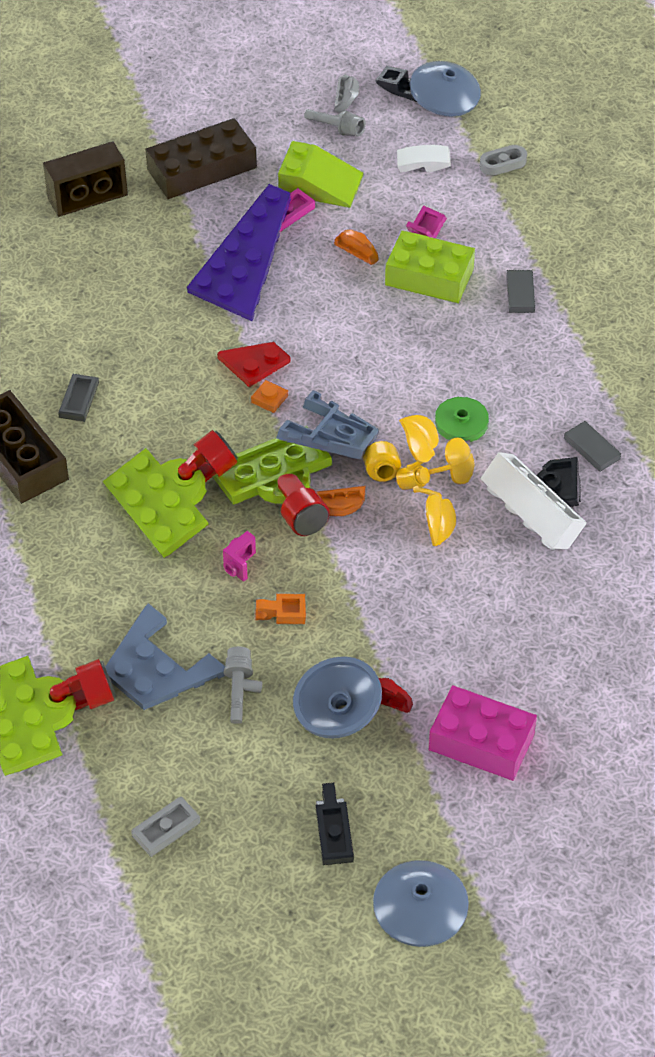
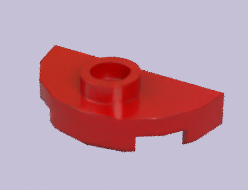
M379 678L382 687L381 704L410 713L413 701L409 694L393 680Z

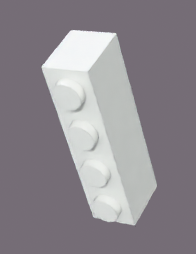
M498 452L480 478L488 486L487 490L492 495L501 498L506 503V509L513 514L519 515L524 520L523 525L529 530L537 532L542 537V543L552 550L569 549L587 524L514 454Z

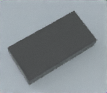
M507 270L509 313H535L533 270Z
M72 374L58 412L59 418L86 421L99 384V377Z
M586 421L564 433V440L599 472L621 459V453Z

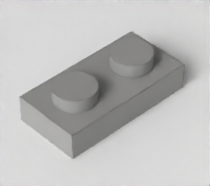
M180 796L132 829V837L152 857L200 824V816Z

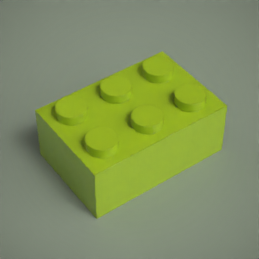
M402 230L385 265V285L459 304L474 270L475 248Z

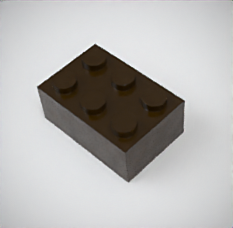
M114 141L43 162L47 198L58 217L128 196L125 159Z

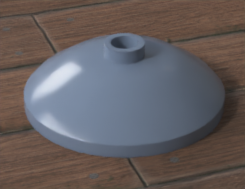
M448 61L428 62L419 66L411 76L410 91L412 96L423 108L432 113L442 116H461L474 109L480 100L481 89L477 79L467 69L456 63Z
M352 657L329 658L311 667L299 680L293 696L294 712L300 724L316 736L323 738L346 737L364 728L376 715L382 699L381 683L375 671L359 659ZM346 705L343 709H338L340 706Z
M424 860L405 862L390 869L378 882L373 897L374 913L381 928L395 940L418 947L437 945L453 937L463 926L469 906L467 891L459 877L441 864ZM422 890L425 891L426 894L419 895L416 892Z

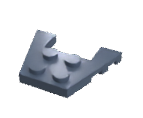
M312 390L305 398L303 408L324 416V419L314 430L286 420L279 428L276 437L279 440L361 460L367 447L376 440L379 429L353 413L347 416L338 410L340 405L333 401H330L329 404L320 399L321 394Z
M150 604L144 607L105 666L111 683L143 710L178 696V693L190 688L196 689L203 686L209 680L225 676V666L209 653L186 671L148 640V638L167 624V618Z

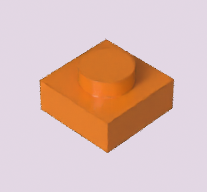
M265 380L251 396V403L275 413L288 397V390Z

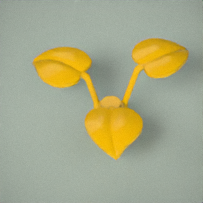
M407 416L401 418L399 422L405 431L408 447L416 462L407 465L405 468H400L397 471L396 480L402 490L413 489L414 493L421 492L429 495L426 500L427 523L432 545L438 546L452 534L456 526V513L449 499H442L440 492L422 487L430 481V474L450 470L454 483H468L474 472V458L470 447L463 439L453 438L447 442L445 447V458L448 465L429 470L423 467L421 464L428 462L435 455L433 449L439 442L437 429L434 423L425 416Z

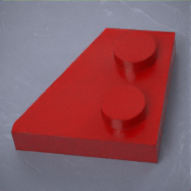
M275 342L222 350L217 353V358L249 388L291 362V356Z

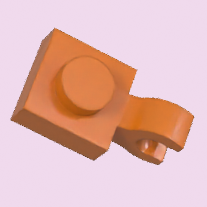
M276 594V601L256 600L255 620H270L276 617V624H305V594Z

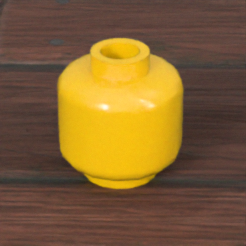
M387 441L374 442L367 447L363 456L367 474L377 482H386L395 478L397 471L401 468V461L396 447Z

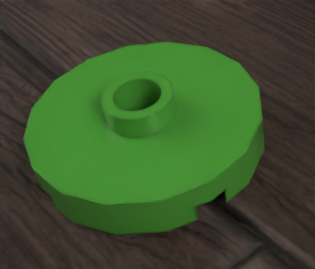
M469 397L450 398L441 403L435 412L436 429L447 440L461 438L464 441L470 440L472 442L482 437L488 429L489 413L485 406L475 399Z

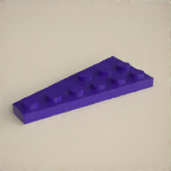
M268 184L186 287L187 292L253 322L254 312L261 298L262 286L265 284L274 256V248L279 240L281 225L285 220L291 201L290 192Z

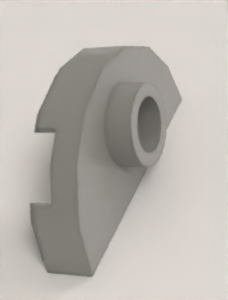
M343 75L338 78L334 107L337 113L346 110L359 95V81L353 76Z

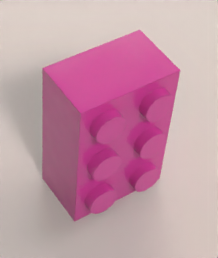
M452 685L430 729L428 750L514 781L535 735L537 715Z

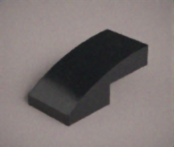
M386 66L377 77L376 84L391 94L417 102L410 91L411 78H408V70Z

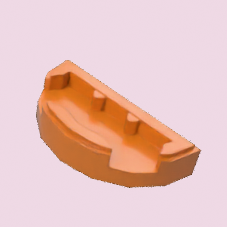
M349 229L344 230L335 238L334 245L370 265H374L379 260L374 245L363 233Z
M365 486L316 491L328 506L329 516L342 517L353 514L361 508L365 501Z

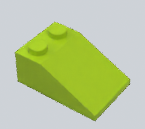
M292 141L278 172V188L290 193L298 188L316 202L351 208L362 180L363 172L317 145Z

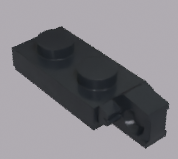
M334 782L322 784L323 801H316L315 805L322 864L324 866L353 863L354 853L347 803L344 802V798H336Z

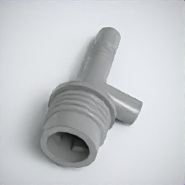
M309 109L304 113L305 119L338 126L340 135L346 134L359 137L365 130V119L346 110L335 116Z
M238 646L228 649L224 668V675L232 678L230 722L234 724L242 723L243 691L261 693L262 681L244 679L253 675L251 651L248 648Z

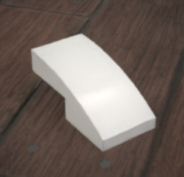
M419 145L398 149V169L400 172H408L425 167L427 172H434L451 167L450 149L448 146Z

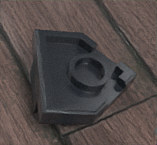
M578 457L549 460L542 466L543 470L536 476L569 507L579 506V502H581V480Z

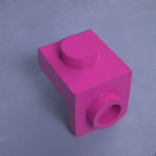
M423 205L414 222L408 221L406 227L411 233L436 238L447 218L444 214Z
M246 531L240 537L234 538L223 549V567L225 571L232 577L237 576L243 582L248 579L246 561L256 553L255 536L249 531Z

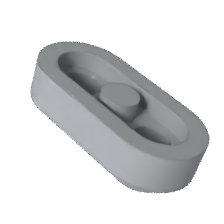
M510 145L486 152L480 157V170L487 175H498L520 169L526 165L527 151L521 146Z

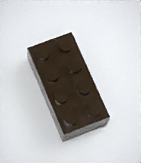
M235 118L145 148L147 170L167 199L257 168L256 146Z
M8 390L0 394V478L22 504L69 480L66 457L12 391Z

